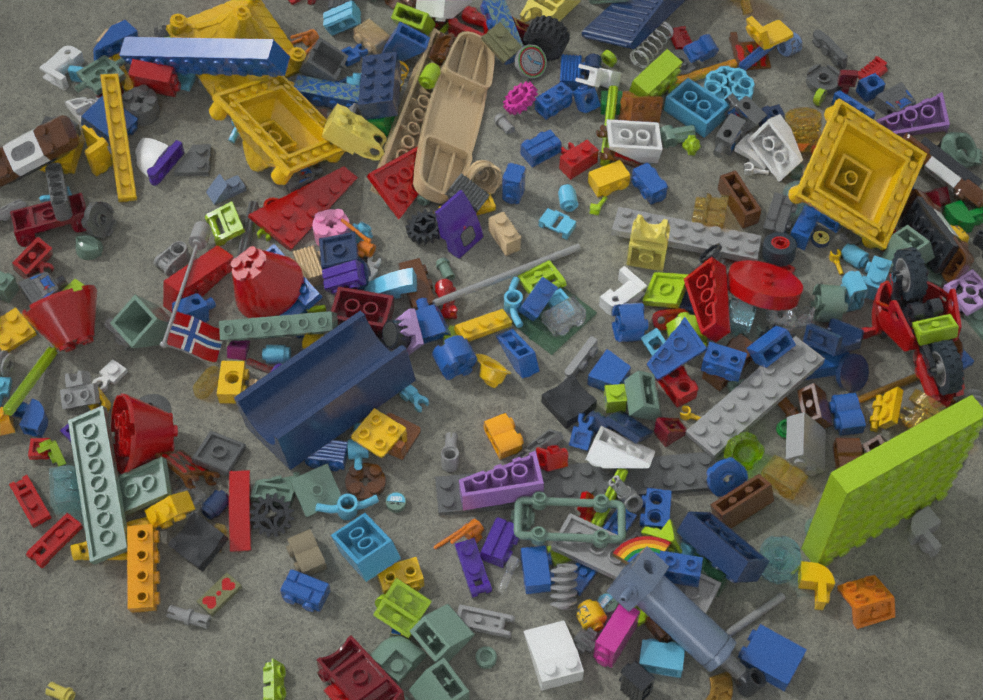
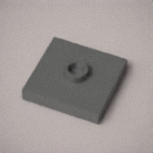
M210 430L192 457V463L229 476V471L233 470L245 451L246 444Z

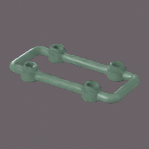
M538 491L532 497L522 496L515 501L514 535L522 540H530L534 545H543L546 541L589 542L593 543L597 548H605L609 543L618 544L625 540L626 508L621 501L609 500L604 494H599L594 499L547 497L544 492ZM523 504L532 505L536 510H543L547 505L593 507L599 513L606 512L608 508H617L618 535H609L604 529H599L594 534L546 532L540 526L533 528L531 532L522 531Z

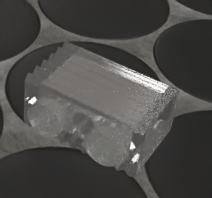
M575 296L569 297L542 313V322L554 337L565 335L570 328L580 326L586 320V309L577 301Z

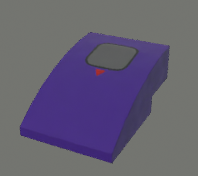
M459 190L435 212L440 237L446 240L448 252L458 259L484 237L478 217L462 190Z

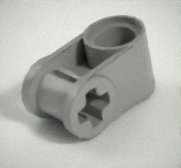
M182 241L174 242L155 258L154 265L157 268H161L166 276L173 275L190 259L186 244Z

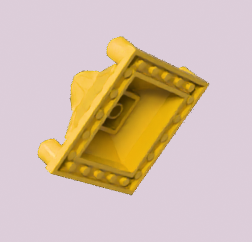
M230 0L188 18L177 13L171 16L170 24L166 25V30L171 38L273 39L290 56L285 74L286 78L299 73L306 59V52L302 48L292 45L262 0ZM202 74L197 76L213 98L216 93L269 75L257 77L254 75L240 76L232 74V76L217 74L214 76Z
M267 76L216 93L212 98L214 102L209 108L211 117L217 121L224 120L227 115L232 118V122L243 140V149L249 167L257 172H261L269 167H275L271 177L278 185H286L295 172L318 162L327 160L331 163H337L343 154L347 152L322 138L327 119L285 76Z
M837 99L833 106L825 110L824 117L827 123L823 133L819 138L799 185L791 187L788 196L792 203H806L862 237V242L866 248L877 247L880 250H885L927 153L842 99Z

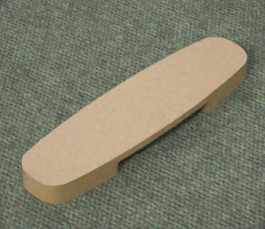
M469 31L458 34L446 55V60L443 61L440 77L432 90L417 148L413 180L415 190L425 199L439 204H445L449 200L445 193L461 173L464 176L467 175L484 112L487 90L490 88L493 79L495 54L482 41V36Z

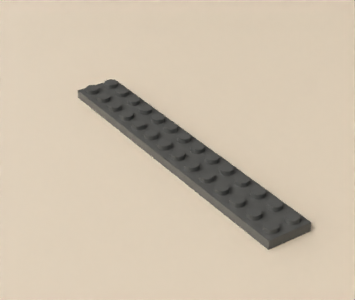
M706 452L655 456L649 468H625L628 470V475L624 483L626 486L632 487L640 497L646 495L647 488L671 490V494L709 491L706 472L708 468L715 464V459ZM590 463L568 464L567 467L552 471H545L540 468L544 482V493L547 497L580 499L581 493L588 491L593 496L605 495L609 487L608 482L610 479H613L618 469L595 467ZM475 473L435 477L439 516L514 509L515 502L463 510L459 480Z

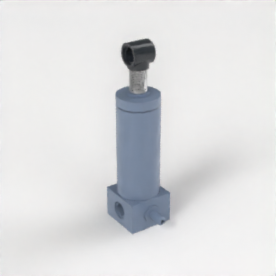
M646 546L621 570L607 592L628 612L637 605L708 672L722 666L735 678L736 688L741 695L747 698L753 696L766 685L764 674L757 668L750 669L748 666L745 667L733 655L731 656L737 642L664 575L669 566Z

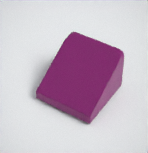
M231 341L227 346V358L246 360L243 358H247L251 341Z

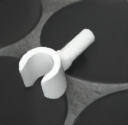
M750 162L744 164V174L747 176L757 173L769 174L768 170L754 168V165Z

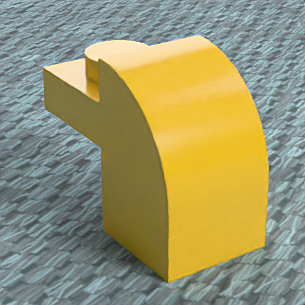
M801 561L798 568V588L815 590V609L823 610L825 605L829 604L830 592H832L835 585L834 577L828 568L819 563Z

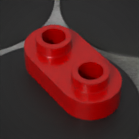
M683 308L657 311L652 316V325L658 328V330H667V323L675 319L678 314L688 311ZM659 317H663L662 323H658Z

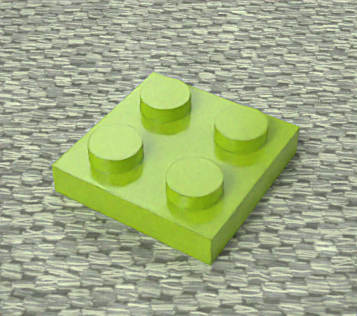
M654 272L642 299L643 304L646 306L679 308L687 289L684 278L688 274Z

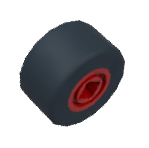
M776 232L769 234L763 243V259L767 263L778 267L791 264L795 259L796 240L787 233Z

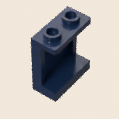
M831 318L827 329L812 323L807 324L803 342L836 356L860 349L864 330L836 318Z

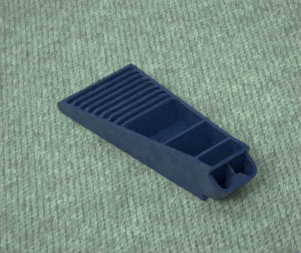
M628 0V2L612 3L583 29L582 37L634 50L686 0Z

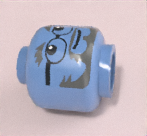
M793 33L794 36L788 41L777 44L780 54L790 57L801 51L802 40L798 34Z

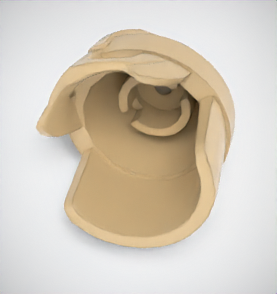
M479 160L469 167L467 178L487 193L494 194L502 185V171L492 162Z

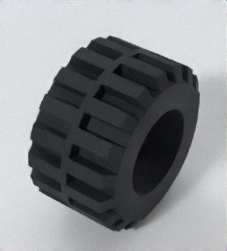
M541 15V17L537 16L532 20L524 34L523 42H525V46L531 44L540 47L545 53L547 61H555V59L560 58L569 43L570 33L567 31V27L562 22H559L558 19Z

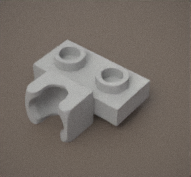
M89 371L65 374V383L68 389L60 390L62 409H72L100 403L98 384H91Z

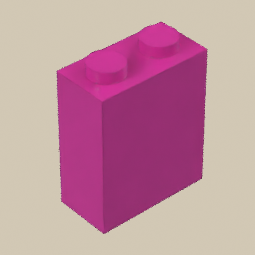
M621 604L618 605L595 642L593 657L599 665L611 668L614 666L637 628L640 615L639 610L633 608L628 612Z

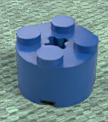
M644 304L614 305L612 316H615V322H612V329L615 340L618 342L641 341V337L644 336L645 331L649 327L648 320L644 319Z
M463 336L450 337L444 340L445 344L440 347L438 345L435 347L432 356L446 380H451L460 374L466 376L473 371L472 367L477 361V356L468 340L464 339Z

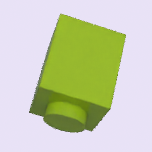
M624 384L605 385L604 402L606 413H616L621 410L626 412L627 397Z

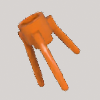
M310 29L306 32L292 35L290 38H299L291 41L292 45L301 41L306 46L309 45L310 47L305 51L307 55L319 39V35L314 29Z
M341 219L342 223L364 240L357 243L358 255L362 258L364 256L371 258L376 250V245L371 243L372 239L363 235L346 220Z
M472 519L468 524L466 523L461 529L440 541L433 548L438 549L449 541L451 544H454L463 536L468 540L475 538L477 544L483 538L481 533L484 531V527L478 520Z

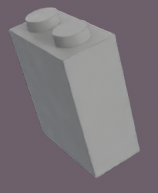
M805 412L787 417L786 460L807 476H815L818 473L825 472L826 430Z

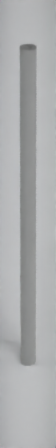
M575 244L434 299L432 301L433 305H443L522 274L549 260L552 262L581 250L580 245Z

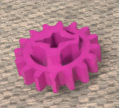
M527 81L524 84L520 83L517 87L514 86V90H510L508 95L505 96L506 100L503 101V107L510 115H516L517 112L521 114L522 111L527 110L528 106H532L533 101L536 100L535 96L538 95V89L531 82L528 83Z

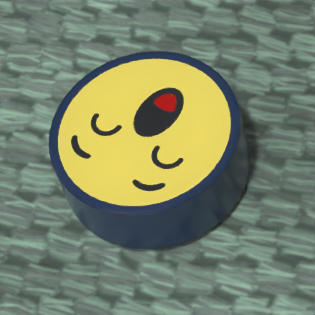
M817 230L812 234L811 242L817 248H825L830 242V235L824 230Z

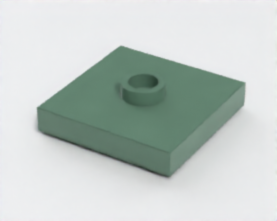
M328 464L290 480L305 517L318 513L316 511L317 503L336 505L341 496Z

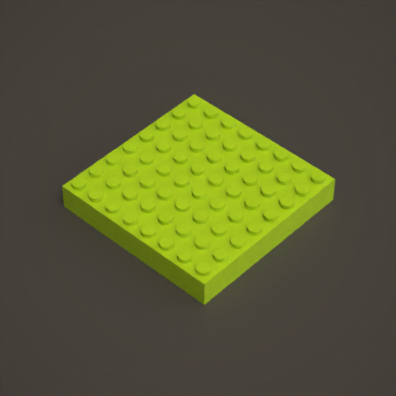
M973 395L968 396L830 473L801 548L811 562L819 563L826 567L838 555L839 557L845 556L852 547H861L866 543V539L870 537L873 539L877 538L887 527L889 529L894 528L901 519H910L915 515V511L930 507L931 502L936 499L941 501L948 495L947 491L953 486V480L958 477L957 473L963 467L962 463L968 458V452L974 447L973 443L980 436L979 432L983 428V407Z

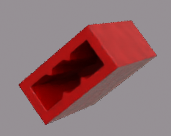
M132 59L128 76L134 87L147 85L156 94L176 97L177 92L180 91L181 82L173 67Z

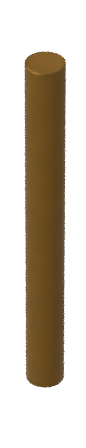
M912 374L857 396L859 403L861 404L876 398V395H883L896 387L901 388L920 379L916 377V374Z

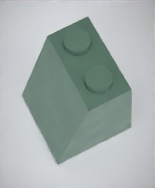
M135 294L110 324L132 348L160 345L165 336L170 317L159 305Z

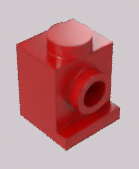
M557 445L548 446L547 449L536 448L541 469L552 471L568 466L569 454L566 448H559Z

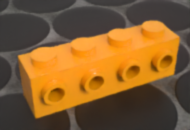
M153 524L127 526L128 610L131 613L157 611V605L160 604V592H157V584H160V572L157 571V563H160V552L157 551L156 543L160 542V533Z

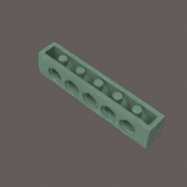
M332 311L219 321L220 340L226 342L327 334L338 326L337 313Z

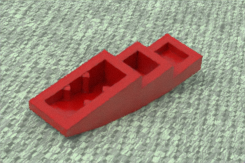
M250 470L229 471L230 552L251 551L252 525L250 510H252V503L250 497Z

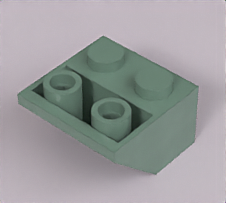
M906 225L892 235L881 258L892 261L896 250L909 247L917 248V251L921 253V258L924 259V264L935 257L931 242L909 225Z
M638 370L625 379L629 416L656 421L658 417H662L658 385L654 374Z
M449 604L425 615L410 630V633L436 663L442 658L449 662L475 636L473 631Z
M442 658L426 669L409 689L415 700H469V690L445 658Z

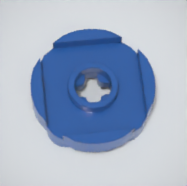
M732 457L718 461L708 468L706 472L707 485L717 497H723L748 479L744 466ZM727 475H731L728 482L723 480Z

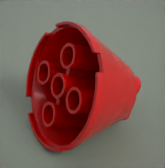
M251 246L231 261L235 303L238 310L246 318L279 316L286 312L301 294L299 290L301 284H304L303 271L300 265L290 257Z
M95 285L81 286L82 290L73 291V288L47 296L29 305L30 310L26 312V309H24L22 316L57 350L68 353L75 350L79 344H91L94 342L93 337L95 336L97 288Z
M125 393L116 396L112 408L110 429L111 432H114L115 444H113L118 473L130 472L157 459L155 457L156 453L174 451V437L178 435V427L173 425L172 413H168Z

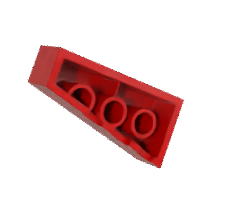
M217 245L194 260L181 299L193 294H199L203 297L224 276L232 271L231 261L234 259V256ZM188 265L163 281V307L172 312V303L177 300Z
M711 257L686 276L684 282L701 334L716 343L730 333L726 266Z

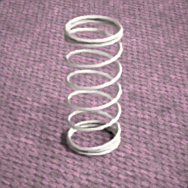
M664 21L663 24L665 25L661 24V26L666 27L670 31L671 36L666 37L663 32L656 29L657 35L660 36V33L665 36L666 42L662 43L660 41L661 48L658 49L653 43L649 42L647 37V41L643 42H648L650 46L653 45L657 53L652 54L649 49L644 47L642 42V46H638L630 53V59L634 65L638 63L634 57V52H638L641 57L644 56L646 58L647 65H642L641 68H647L649 62L654 59L653 55H657L658 50L663 48V44H666L667 40L673 36V29L667 22ZM653 32L651 33L652 35H649L652 36L655 40L658 39L653 35ZM639 48H644L645 51L648 50L652 55V59L649 60L648 56L640 51Z

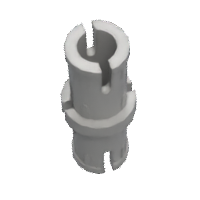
M170 605L167 611L170 612V614L167 613V618L182 621L184 625L189 626L193 624L208 629L210 625L208 620L211 621L212 618L210 615L194 612V609L189 608L186 610L174 605Z

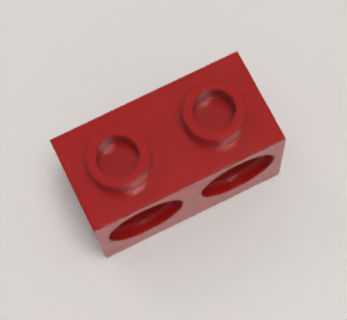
M684 366L679 367L657 381L676 408L697 397L698 385L687 375Z

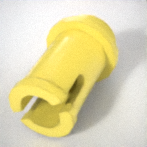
M55 682L48 684L55 691L48 688L45 691L46 695L58 700H74L75 692L72 688L62 687Z

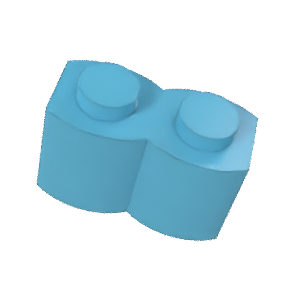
M849 271L843 276L842 284L840 285L846 287L845 302L848 303L847 312L861 309L864 305L863 299L868 295V289L860 271Z

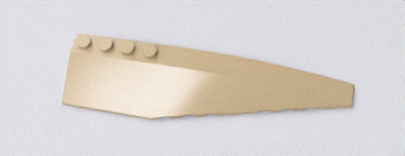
M435 28L428 35L430 40L427 49L419 54L399 105L398 116L394 118L383 149L384 154L380 158L377 169L418 146L426 109L433 88H423L418 80L425 66L429 63H434L428 56L440 33ZM372 185L370 191L380 196V194Z

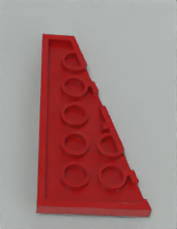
M418 146L367 175L368 180L398 220L419 194L413 184Z
M343 166L250 213L248 218L282 246L291 251L313 228L315 214L329 210L358 177Z

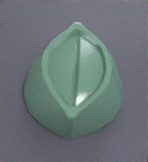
M90 235L75 237L76 254L81 259L92 260L102 255L103 244L98 238Z

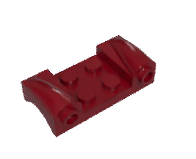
M82 192L69 196L73 216L66 221H58L56 219L51 201L10 211L14 235L18 245L28 247L36 239L35 233L63 227L67 224H71L75 232L87 231L81 224L86 210Z
M352 635L347 638L345 643L336 652L326 657H319L316 660L319 669L317 674L322 682H328L329 684L334 682L349 700H405L403 690Z

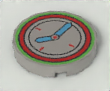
M529 44L517 51L515 67L518 68V73L526 79H535L545 72L547 59L540 47Z

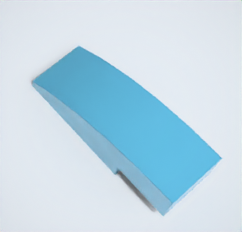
M413 268L391 272L370 281L364 288V291L392 295L394 299L401 298L403 293L417 291V275Z

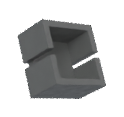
M319 37L309 51L299 71L309 77L336 81L349 56Z

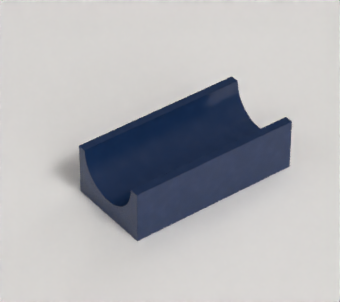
M359 311L235 396L234 399L247 429L289 470H292L370 414L374 408L377 409L412 384L416 379L407 349L401 345L394 351H389L371 329L365 314Z

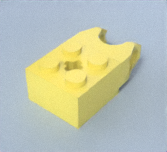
M528 0L520 14V19L523 22L535 19L537 16L545 15L546 17L556 18L560 22L581 0Z
M338 103L328 116L322 138L353 155L355 152L371 160H380L384 154L382 147L387 141L385 134L375 125ZM380 136L383 141L377 143L373 137ZM370 149H377L380 154L372 155Z
M638 214L637 218L633 221L627 265L663 272L671 228L667 219L662 220L659 224H649L642 215Z

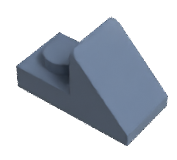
M219 174L206 193L212 203L216 205L247 190L238 175L224 181Z

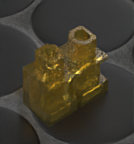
M707 193L706 198L696 197L694 208L704 210V212L694 210L692 222H698L710 227L718 226L723 229L729 196L721 195V198H717Z

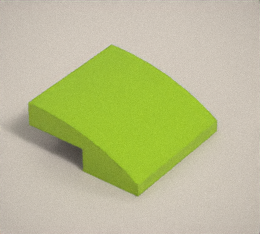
M396 578L373 613V616L409 638L411 635L410 630L420 621L432 600Z

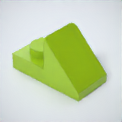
M671 519L667 521L662 530L645 526L641 531L643 536L659 537L671 542V546L667 551L682 553L679 534L676 532L677 529Z

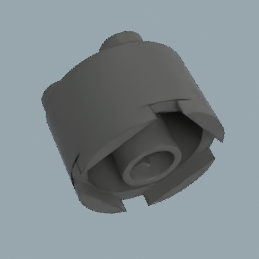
M140 85L123 93V107L138 118V125L147 126L158 119L161 112L156 93L148 88L147 85Z

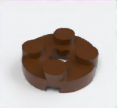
M362 463V469L356 470L354 465L349 468L345 478V485L348 493L354 495L358 501H364L374 495H380L385 489L386 479L379 465ZM364 478L371 480V482L367 483V486H363V483L360 481Z

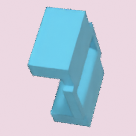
M547 208L539 220V227H546L557 233L561 232L563 233L562 238L568 239L576 227V221L557 210L553 211ZM562 216L563 219L556 228L552 227L558 217Z

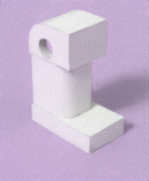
M64 46L39 68L46 73L43 79L65 91L69 87L65 76L68 73L69 66H81L85 61L82 51L73 46Z
M579 64L578 68L589 70L590 73L588 80L576 78V82L595 87L609 88L611 85L619 87L621 72Z
M625 266L619 270L618 280L623 285L616 291L609 289L600 296L599 307L610 316H612L614 305L636 303L645 295L643 290L647 288V285Z

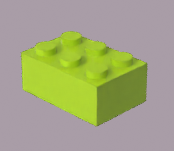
M666 49L632 81L629 91L636 96H662L669 85L672 86L677 82V76L681 72L680 68L683 62Z

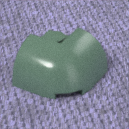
M393 636L381 642L370 656L392 680L400 684L411 670L414 671L427 654L409 639L402 636Z

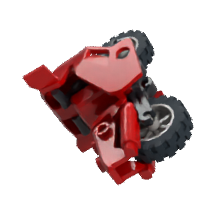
M917 248L896 250L892 259L891 283L885 281L880 284L872 307V327L861 328L864 330L863 339L878 335L881 339L890 337L904 352L915 350L913 354L915 374L920 379L925 396L934 409L947 407L950 405L953 397L963 396L965 389L963 363L954 345L962 328L956 289H950L947 293L939 286L928 281L929 271L926 269L924 259L921 258V253L917 251ZM948 314L952 315L959 326L956 338L919 345L912 322Z

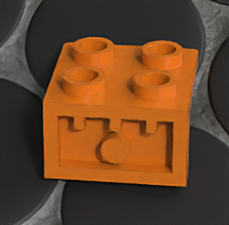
M876 575L866 576L837 586L839 593L852 607L853 624L856 629L896 617L895 598Z

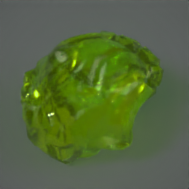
M741 432L728 440L724 450L725 459L729 457L734 458L748 472L754 469V462L761 460L765 448L759 442L756 435L750 432Z

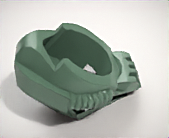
M949 132L942 137L941 149L964 167L982 165L983 151L976 148L974 140L968 133Z

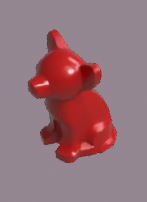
M467 6L463 10L461 19L464 22L482 26L485 34L489 31L486 17L478 12L477 8Z
M441 279L435 284V293L439 298L456 291V288L449 279ZM455 300L443 304L441 313L445 319H457L458 308L454 305Z

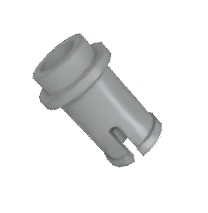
M499 113L495 116V124L499 125L506 135L514 132L515 127L507 120L505 114Z

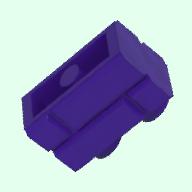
M353 260L323 269L322 275L325 291L336 296L338 287L359 290L360 286L366 285L363 264Z
M498 517L495 519L480 552L483 561L504 568L506 562L510 563L513 556V551H511L513 545L517 546L520 541L514 535V523L507 522Z

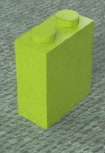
M398 2L391 16L396 25L402 22L427 36L436 25L428 13Z

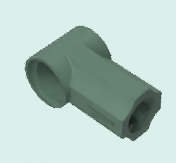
M665 125L660 128V136L664 148L669 146L675 147L678 143L685 142L688 135H696L694 125L677 128Z

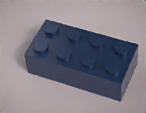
M397 51L363 56L358 106L365 120L398 116L402 66Z
M688 512L676 531L682 537V541L696 548V552L700 556L709 559L711 565L718 570H722L726 574V578L733 583L758 582L770 562L711 512Z

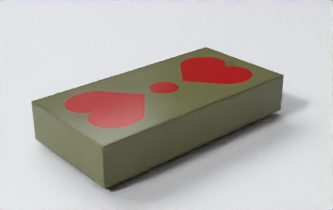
M226 573L196 602L205 612L213 617L242 589V585Z

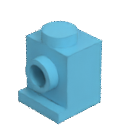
M658 328L641 337L651 356L657 351L654 349V346H662L666 342Z

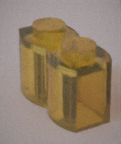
M777 455L771 458L760 474L772 484L774 489L778 490L782 497L792 500L795 499L806 485L809 477L802 470L791 466L786 460Z

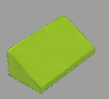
M951 314L912 322L919 345L953 339L958 336L959 326Z

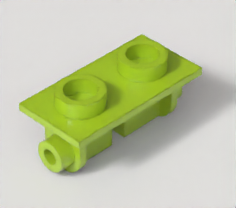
M272 658V662L265 663V667H263V683H270V686L263 687V700H284L286 697V689L284 687L286 669L284 664Z

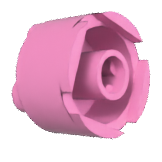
M330 209L315 214L313 232L318 246L319 238L350 233V229L341 222V219H344L349 223V219L343 210Z

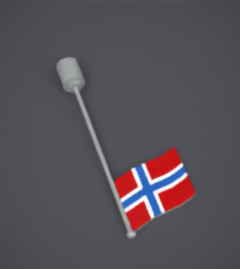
M199 221L194 224L189 238V245L194 250L163 341L160 342V347L174 348L201 361L215 364L222 345L220 329L193 316L177 312L197 250L206 248L212 231L208 223Z

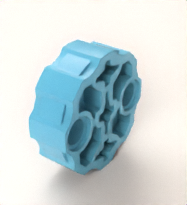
M720 66L717 70L710 71L706 75L704 84L706 90L726 102L724 99L731 93L738 100L744 96H748L752 100L755 86L753 78H750L746 71L729 66Z

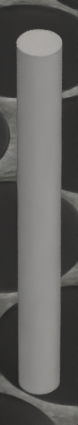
M780 592L725 631L732 637L786 599L785 595Z

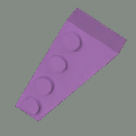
M943 92L930 99L922 100L921 103L914 106H908L902 111L894 112L875 120L902 138L905 133L910 135L942 131L947 133L950 125Z
M536 451L529 453V456L524 458L512 459L511 463L503 466L501 464L496 465L490 471H481L460 479L459 491L463 510L513 503L519 497H532L538 491L544 492V482Z

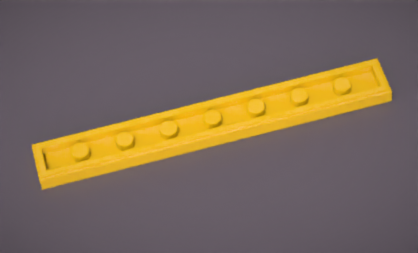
M100 74L118 202L135 201L137 196L119 75Z

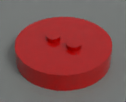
M744 260L735 262L730 266L727 275V288L734 296L748 304L764 309H793L798 305L803 291V284L795 275L783 268L761 261Z

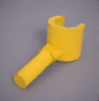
M837 249L836 255L830 251L829 260L835 263L839 275L844 274L840 265L841 251Z
M682 406V411L687 412L686 414L680 412L682 420L694 419L698 421L701 418L691 413L689 406Z

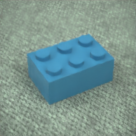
M687 78L666 96L664 111L686 126L694 125L695 132L705 138L726 119L725 112L728 110L729 105Z
M366 513L331 535L340 554L365 582L401 559L393 541Z

